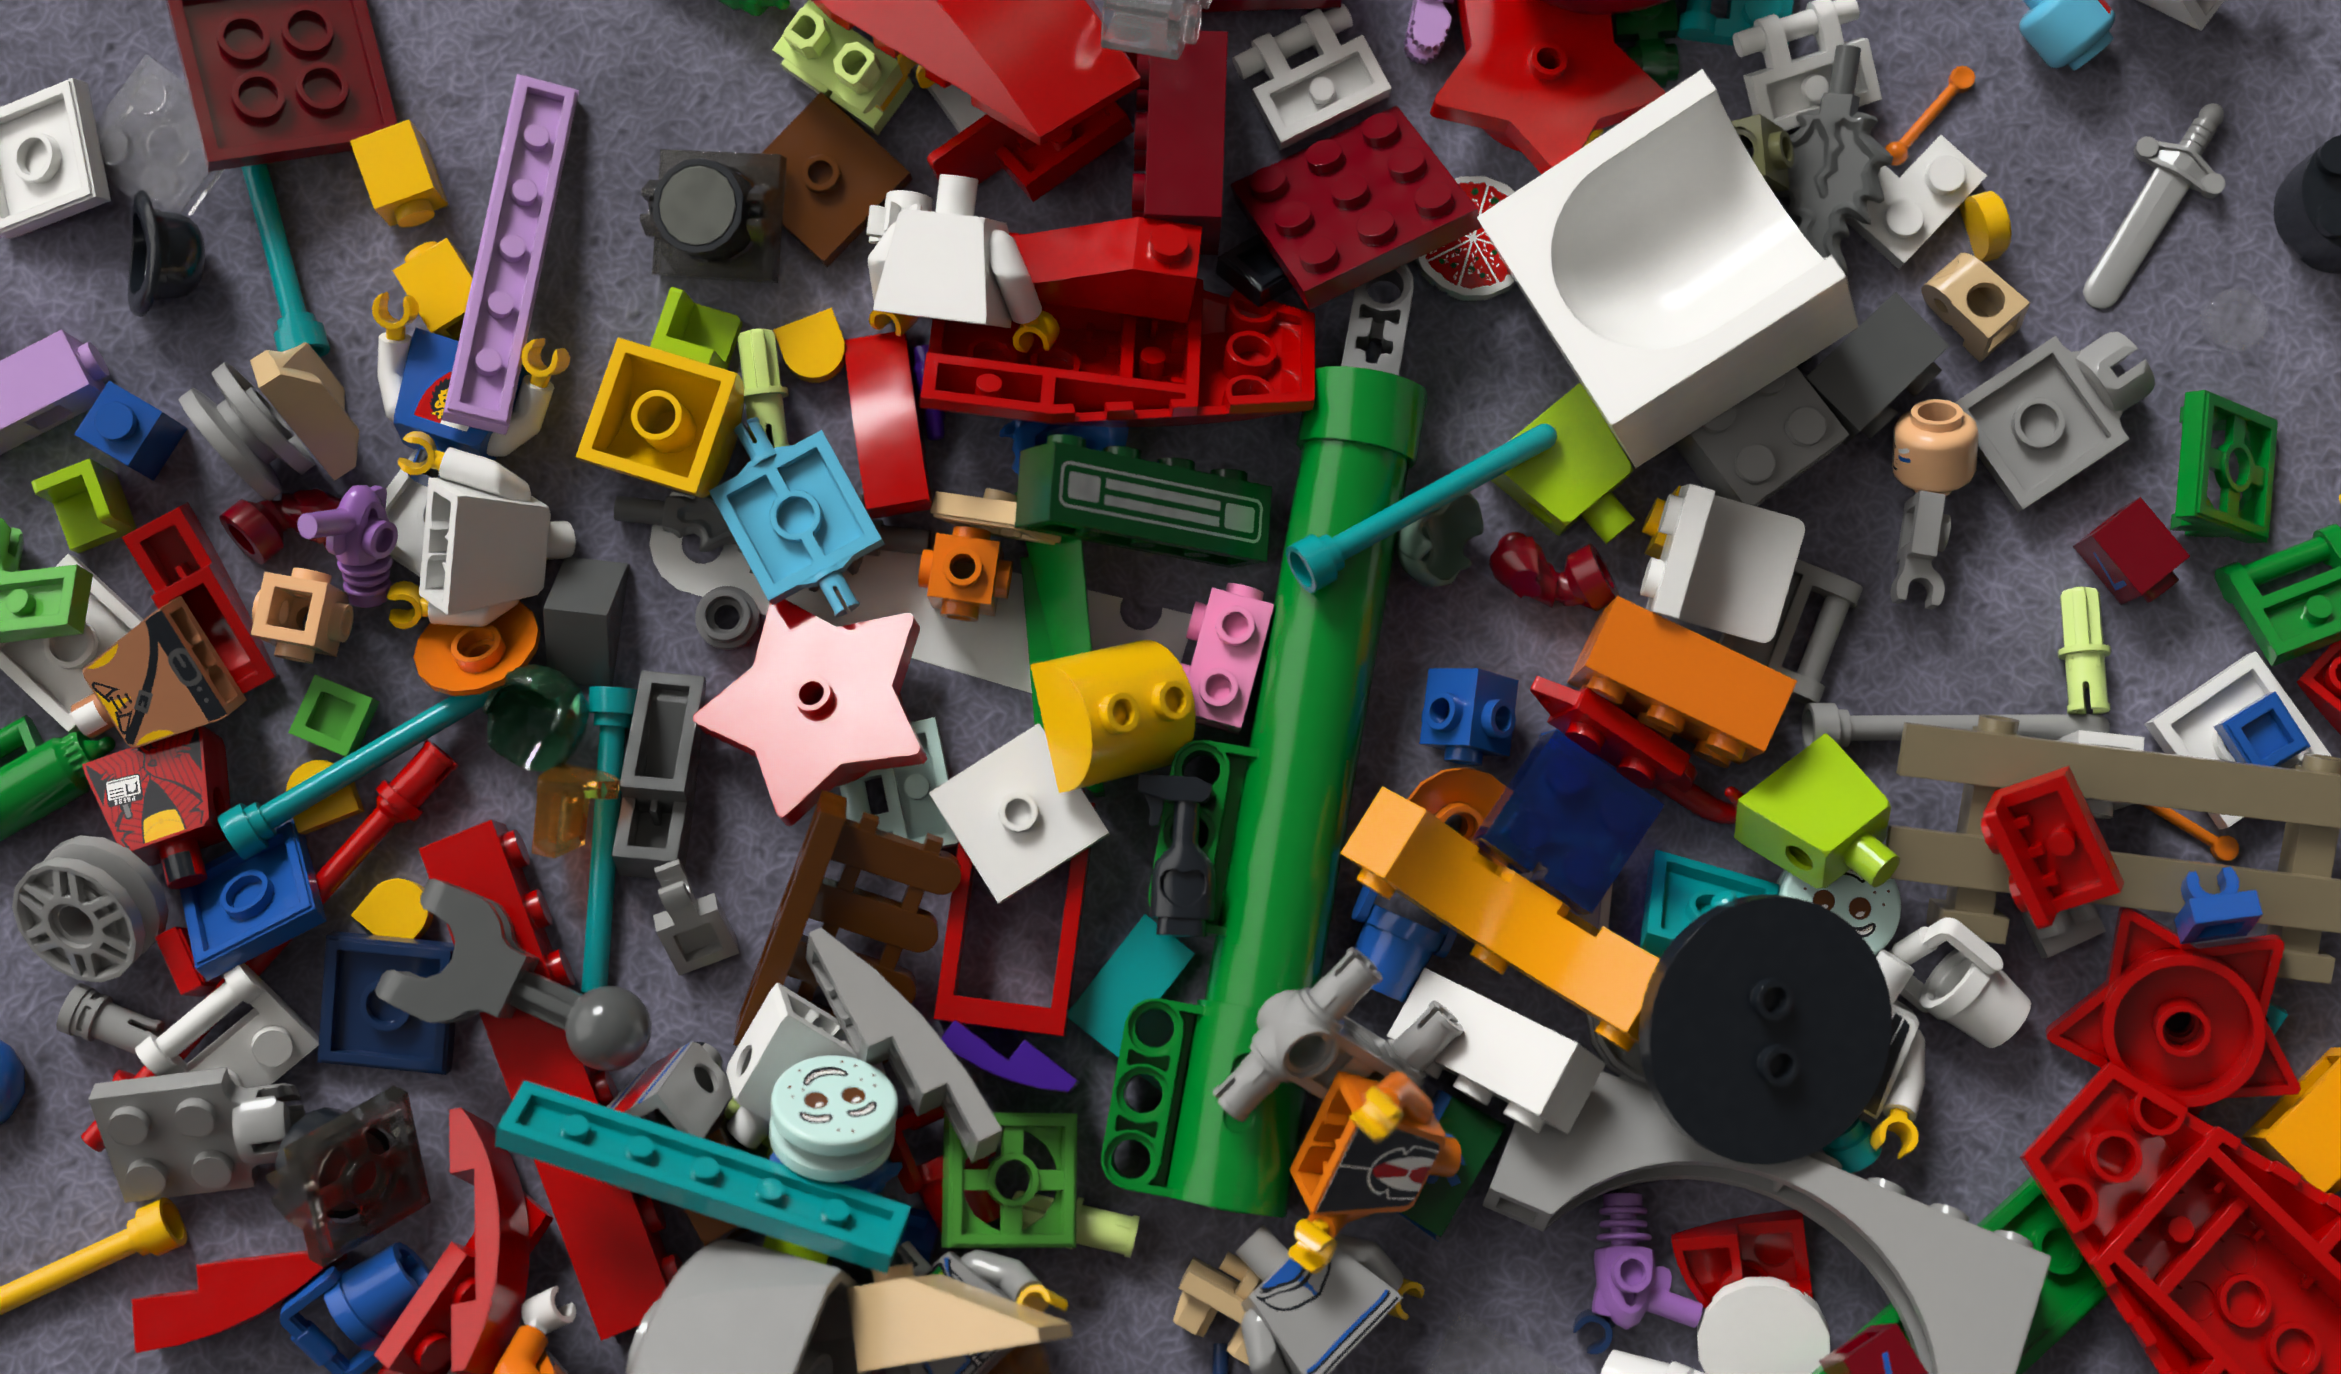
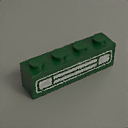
M1066 434L1047 436L1046 444L1021 450L1015 528L1227 568L1267 562L1272 486L1248 482L1247 472L1236 469L1210 470V473L1195 471V462L1184 458H1159L1157 462L1142 460V451L1132 447L1108 446L1104 447L1103 451L1086 448L1087 440L1085 438Z

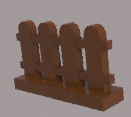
M822 790L737 1017L733 1045L739 1046L771 989L777 982L784 985L787 976L800 980L796 990L797 995L836 1018L831 1007L812 1002L816 988L820 985L806 960L808 936L802 934L808 918L822 922L820 928L836 938L837 932L841 928L884 942L885 945L879 959L855 951L852 952L872 966L912 1004L916 997V979L910 970L897 965L902 949L916 953L926 952L934 947L939 936L938 922L935 916L929 911L919 908L925 891L937 895L949 894L958 887L961 880V867L958 859L953 854L941 850L943 838L927 833L922 844L877 829L879 817L867 812H863L860 823L846 819L847 798ZM830 860L844 864L838 881L824 877ZM861 870L906 884L907 888L902 901H896L855 887ZM888 1059L885 1060V1061H883V1062H882V1065H884L885 1063H887V1062H888Z

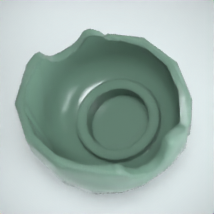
M1469 492L1399 530L1396 539V552L1402 569L1422 586L1437 587L1451 585L1461 570H1465L1472 565V561L1464 555V545L1471 538L1479 536L1484 532V522L1479 502Z

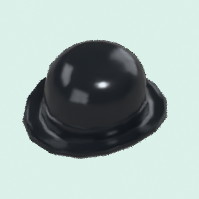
M139 190L134 194L132 209L128 303L130 311L135 316L144 317L151 309L154 300L187 296L197 288L204 272L205 245L198 225L189 217L153 208L147 191Z

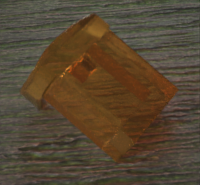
M573 764L555 766L538 776L531 853L555 859L585 845L589 800L617 799L620 779L604 771Z

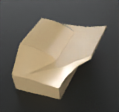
M304 342L297 347L282 352L265 350L251 359L250 362L260 391L335 481L354 469L357 462L359 429L345 412L344 387L310 344Z

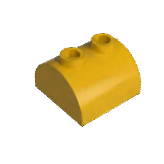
M618 337L576 458L585 463L696 497L705 498L710 494L709 490L715 488L721 480L737 441L738 435L735 434L734 429L742 420L744 407L743 381L738 373Z
M1140 640L1030 664L1059 793L1170 766L1176 752L1183 745L1193 740L1196 711L1189 680L1177 658L1158 642Z

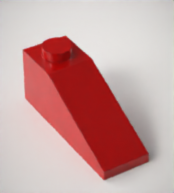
M1134 217L1012 236L1030 274L1040 302L1188 323L1197 280L1202 226Z

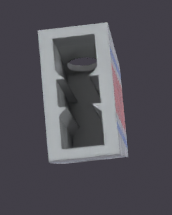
M691 1041L641 1070L606 1107L642 1119H646L654 1110L656 1116L655 1123L704 1139L732 1097V1091L728 1077L721 1069L723 1061L719 1052L707 1043Z

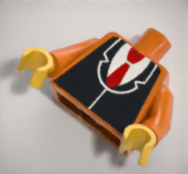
M1337 1071L1289 1171L1311 1214L1307 1219L1304 1218L1296 1224L1294 1235L1298 1241L1289 1248L1288 1256L1312 1274L1319 1273L1330 1262L1337 1246L1334 1238L1347 1223L1374 1213L1405 1212L1414 1206L1429 1175L1452 1177L1460 1167L1462 1154L1459 1142L1456 1138L1445 1137V1132L1433 1114L1431 1099L1405 1073L1399 1071L1392 1072L1381 1082L1349 1072Z

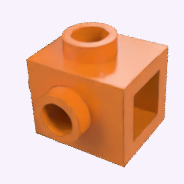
M955 526L953 527L952 535L936 533L934 550L923 549L919 567L918 586L928 588L927 597L933 608L941 609L940 616L953 620L976 622L978 621L979 614L987 616L996 615L998 598L1008 599L1013 561L1004 560L1000 541L990 540L991 532L975 527ZM956 561L975 563L974 573L966 579L956 578L952 575L951 570Z

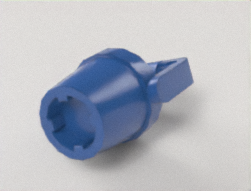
M1363 885L1351 915L1353 920L1362 923L1355 949L1363 953L1376 966V971L1382 975L1383 979L1371 989L1405 1003L1432 955L1445 958L1451 950L1458 933L1445 924H1442L1440 931L1436 932L1374 904L1378 894Z
M401 1242L394 1243L350 1269L338 1271L334 1266H329L320 1272L301 1289L282 1302L280 1323L291 1334V1341L318 1366L324 1365L332 1374H362L379 1361L374 1356V1353L421 1287L430 1271L422 1259L410 1247ZM322 1294H324L328 1310L339 1328L351 1341L360 1348H363V1350L349 1360L322 1330L311 1320H306L299 1313L301 1309Z

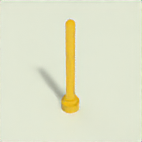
M162 1197L137 1209L135 1218L127 1222L126 1229L1 1286L0 1315L137 1252L142 1256L150 1253L155 1256H161L185 1245L187 1242V1231L177 1207L170 1199Z

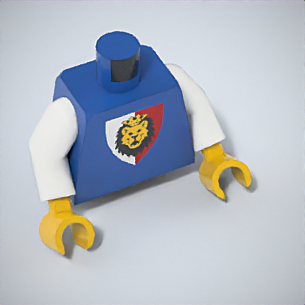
M388 292L376 297L372 305V315L381 327L386 328V332L379 335L377 373L385 415L394 423L402 443L418 450L413 462L420 463L428 458L427 451L423 446L403 440L407 433L413 431L428 434L435 441L438 451L446 452L449 447L494 461L497 457L507 456L540 432L554 390V385L550 382L551 375L562 373L570 364V355L565 348L555 350L551 364L547 367L541 360V351L545 346V338L533 339L525 345L522 350V366L506 435L443 421L442 416L459 341L419 328H415L411 337L405 332L406 325L411 324L418 316L419 306L416 299L411 295L404 297V314L398 320L393 318L388 311ZM432 468L420 475L408 474L415 482L428 487V478H440L439 471Z

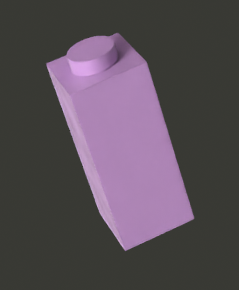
M61 329L0 361V455L91 409L105 387L102 378L109 375V370L103 357L91 342L83 344Z

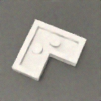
M1940 135L1900 178L1887 166H1883L1880 169L1878 177L1884 201L1882 203L1867 201L1871 225L1863 224L1850 217L1846 218L1845 222L1894 266L1900 269L1987 175Z

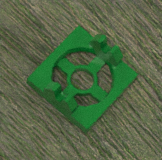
M2207 390L2185 392L2184 406L2180 407L2179 423L2183 425L2175 513L2171 514L2170 530L2185 531L2186 536L2230 537L2250 544L2267 542L2270 529L2278 428L2277 420ZM2212 430L2225 431V441L2218 449L2211 447ZM2232 451L2237 457L2239 464V474L2235 483L2229 472V458ZM2209 470L2214 472L2216 482L2221 488L2219 510L2213 507L2207 497Z

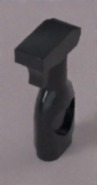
M1139 774L1138 791L1140 794L1145 795L1151 812L1149 824L1151 827L1160 825L1165 802L1174 804L1172 844L1157 859L1152 871L1150 917L1157 918L1156 935L1206 937L1207 920H1214L1216 873L1213 863L1200 849L1199 825L1200 805H1205L1211 799L1213 786L1193 776Z

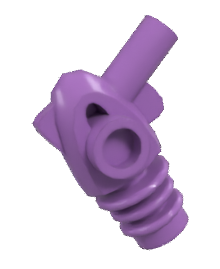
M367 485L352 486L341 499L338 508L304 513L298 519L299 533L305 539L326 537L327 551L334 554L338 559L337 566L342 572L344 579L343 588L348 593V600L352 605L361 608L376 607L387 601V591L391 586L389 569L393 563L390 553L395 548L398 539L397 528L389 521L385 511L387 490L377 485L372 487Z
M1603 1194V1207L1599 1209V1213L1610 1216V1220L1601 1221L1599 1226L1611 1229V1233L1598 1234L1596 1240L1611 1242V1245L1597 1248L1594 1252L1596 1289L1592 1302V1312L1596 1315L1610 1317L1614 1324L1624 1329L1638 1325L1646 1311L1695 1328L1702 1315V1303L1669 1292L1672 1280L1670 1270L1663 1266H1655L1656 1260L1653 1249L1637 1246V1242H1647L1652 1239L1650 1234L1637 1233V1229L1648 1226L1646 1221L1636 1220V1216L1647 1213V1209L1643 1207L1642 1194Z

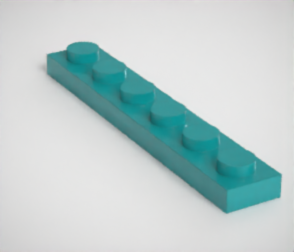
M525 1080L499 1123L496 1132V1147L885 1274L888 1273L911 1210L909 1205L838 1182L810 1179L797 1174L783 1164Z

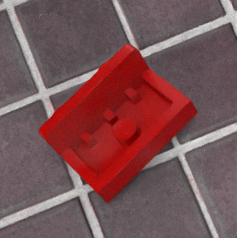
M2069 766L1994 791L1983 812L1984 817L1981 819L1982 833L1991 852L1995 855L2001 854L2011 874L2009 876V888L2016 906L2021 912L2030 913L2038 930L2052 926L2058 912L2121 893L2125 882Z

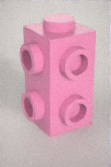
M1227 583L1225 591L1212 588L1208 604L1195 602L1186 638L1197 641L1191 665L1180 664L1187 675L1195 702L1196 724L1240 735L1274 604L1262 601L1264 592L1256 588L1237 583Z

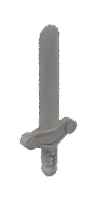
M2210 103L2205 105L2199 111L2198 118L2194 119L2179 144L2156 141L2154 138L2146 136L2142 137L2135 145V157L2147 163L2155 170L2085 283L2083 294L2085 300L2092 307L2099 309L2108 308L2119 299L2189 188L2200 192L2202 196L2208 199L2218 197L2225 188L2226 183L2223 176L2215 173L2201 157L2215 135L2216 127L2221 125L2224 119V110L2219 104Z

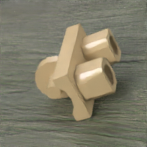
M1229 1251L1225 1255L1219 1269L1240 1280V1282L1193 1256L1179 1286L1182 1293L1173 1322L1192 1334L1204 1337L1218 1311L1239 1322L1240 1324L1228 1343L1226 1351L1249 1366L1241 1329V1323L1245 1314L1241 1303L1263 1281L1241 1258Z

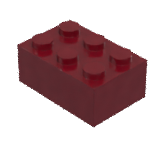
M1151 29L1150 51H1138L1137 72L1141 77L1140 86L1136 88L1137 112H1135L1134 171L1146 172V174L1133 173L1132 218L1143 217L1202 226L1200 254L1218 255L1222 220L1228 32Z

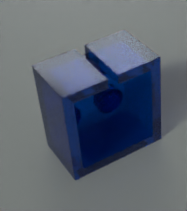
M1554 730L1540 737L1470 842L1518 874L1530 873L1538 863L1547 869L1535 871L1529 881L1564 902L1571 908L1570 911L1574 914H1592L1664 807V804L1558 730Z

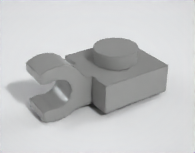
M1920 490L1905 501L1896 563H1899V569L1890 589L1892 603L1901 604L1907 599L1908 586L1913 581L1921 583L1926 589L1925 609L1933 610L1941 604L1944 598V581L1940 574L1932 567L1931 561L1937 557V552L1945 550L1950 535L1951 517L1950 515L1943 514L1945 494Z
M679 859L655 867V874L662 886L661 889H658V893L666 911L653 915L656 933L678 975H683L739 954L735 933L715 893L696 899L688 876Z

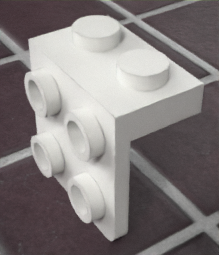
M1693 484L1681 486L1678 496L1669 494L1658 532L1667 534L1660 559L1650 558L1641 586L1640 595L1649 597L1646 609L1658 615L1755 642L1766 643L1771 641L1776 634L1804 538V523L1796 517L1716 496L1714 490Z

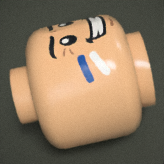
M1932 399L1914 405L1910 411L1900 416L1894 426L1892 453L1894 476L1904 486L1913 489L1915 493L1922 490L1947 496L1952 491L1968 484L1975 475L1977 468L1979 433L1976 421L1964 412L1958 404L1951 401Z

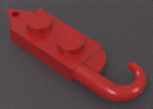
M1536 676L1530 691L1550 714L1547 723L1564 733L1565 740L1571 746L1582 752L1598 755L1616 767L1617 774L1624 781L1637 787L1648 788L1649 790L1656 788L1697 816L1721 824L1736 823L1738 799L1744 795L1741 791L1733 786L1725 789V796L1733 804L1714 797L1693 783L1697 771L1695 766L1689 762L1691 755L1591 689L1585 687L1577 691Z

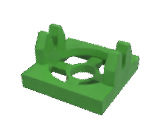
M944 1112L942 1247H1076L1077 1113L992 1112L1003 1130L1001 1134V1155L991 1162L988 1169H964L968 1155ZM1024 1132L1031 1134L1045 1145L1054 1159L1056 1170H1038L1033 1161L1023 1155ZM1010 1160L1020 1162L1025 1166L1029 1174L1028 1189L1021 1197L1013 1200L1003 1197L995 1184L997 1170L1002 1164ZM963 1190H987L991 1198L1000 1204V1230L990 1227L974 1215L965 1200ZM1037 1190H1055L1054 1200L1044 1216L1029 1227L1022 1229L1023 1205L1034 1197Z

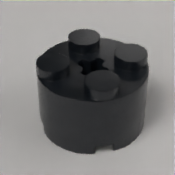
M2341 135L2325 142L2290 171L2278 187L2273 209L2275 226L2285 244L2289 243L2302 257L2300 260L2309 267L2333 274H2341Z

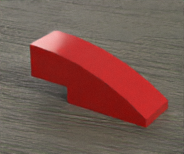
M894 331L844 340L851 411L866 511L871 519L931 509L933 500L926 464V449L918 400L912 376L907 333L905 332L899 337L896 336Z
M188 502L122 536L123 541L155 592L151 595V598L157 608L160 609L172 600L182 596L243 694L277 676L262 640L251 635L252 619L212 542Z
M346 1246L218 1260L196 1265L198 1289L153 1294L132 1299L135 1353L177 1346L242 1326L280 1308L282 1302L287 1297L301 1289L320 1272L329 1266L337 1268L347 1260Z

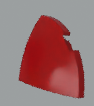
M1797 1210L1776 1211L1731 1218L1690 1228L1671 1235L1673 1251L1679 1270L1687 1286L1705 1309L1712 1302V1297L1723 1286L1746 1277H1775L1789 1282L1790 1287L1798 1289L1804 1295V1292H1806L1813 1299L1803 1214Z

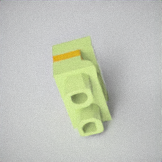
M808 0L800 8L772 49L784 58L781 66L786 72L816 93L822 92L843 112L876 135L880 134L914 87L908 75L903 77L895 58L876 48L872 42L853 29L848 31L831 21L811 0Z

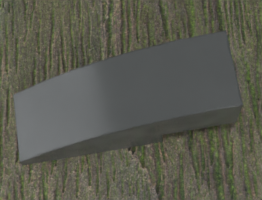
M641 670L619 785L623 799L612 852V858L619 876L658 879L654 868L677 859L680 860L685 869L702 740V730L693 721V715L705 704V676Z

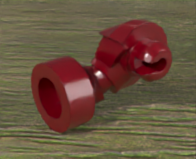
M313 488L312 490H299L294 493H282L281 500L275 501L272 499L271 501L263 500L254 503L240 499L223 512L219 519L233 542L250 559L263 565L284 548L283 532L287 531V528H293L299 533L298 519L302 514L336 509L339 507L341 498ZM326 537L309 539L319 544L323 543L326 548Z
M1510 532L1504 535L1499 540L1497 548L1490 555L1489 566L1495 579L1520 598L1528 596L1553 608L1554 601L1562 603L1563 606L1582 605L1594 611H1599L1608 606L1617 596H1620L1609 569L1597 549L1591 543L1567 555L1565 569L1561 573L1556 572L1553 565L1547 562L1542 547L1534 541L1533 536L1526 537L1521 532Z

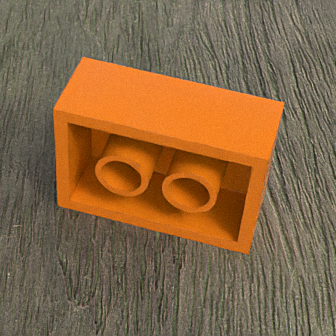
M1617 596L1598 615L1567 683L1580 690L1585 687L1591 689L1615 706L1638 716L1637 720L1667 740H1670L1672 735L1675 734L1696 744L1693 750L1696 756L1716 766L1728 768L1731 761L1740 765L1765 752L1797 680Z

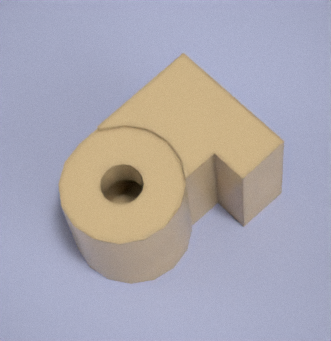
M1960 253L1921 287L1923 298L1928 306L1943 322L1952 326L1964 338L1963 346L1980 363L2021 328L2030 305L2026 298L1986 264L1968 253Z

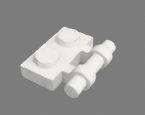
M1815 0L1807 3L1806 10L1780 19L1776 14H1772L1755 20L1754 27L1733 34L1734 47L1739 57L1761 51L1766 64L1764 69L1743 75L1753 115L1761 114L1785 131L1800 126V123L1796 120V115L1800 112L1818 109L1824 93H1829L1837 45H1851L1861 48L1854 92L1855 96L1860 97L1859 106L1882 99L1869 39L1856 38L1847 42L1843 40L1840 25L1857 20L1860 17L1859 6L1856 0ZM1813 34L1819 51L1791 60L1787 42Z
M1343 3L1341 8H1332L1324 13L1319 8L1301 17V24L1275 37L1270 33L1252 40V48L1232 57L1235 69L1242 80L1262 70L1270 78L1269 81L1252 89V99L1280 150L1390 96L1391 86L1364 36L1361 35L1340 45L1335 34L1353 26L1351 15ZM1311 46L1318 52V57L1292 70L1286 61L1287 58Z

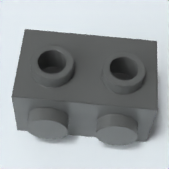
M1895 292L1805 378L1849 433V436L1842 442L1844 445L1860 431L1870 440L1898 413L1889 403L1904 389L1915 397L1942 371L1934 361L1950 345Z

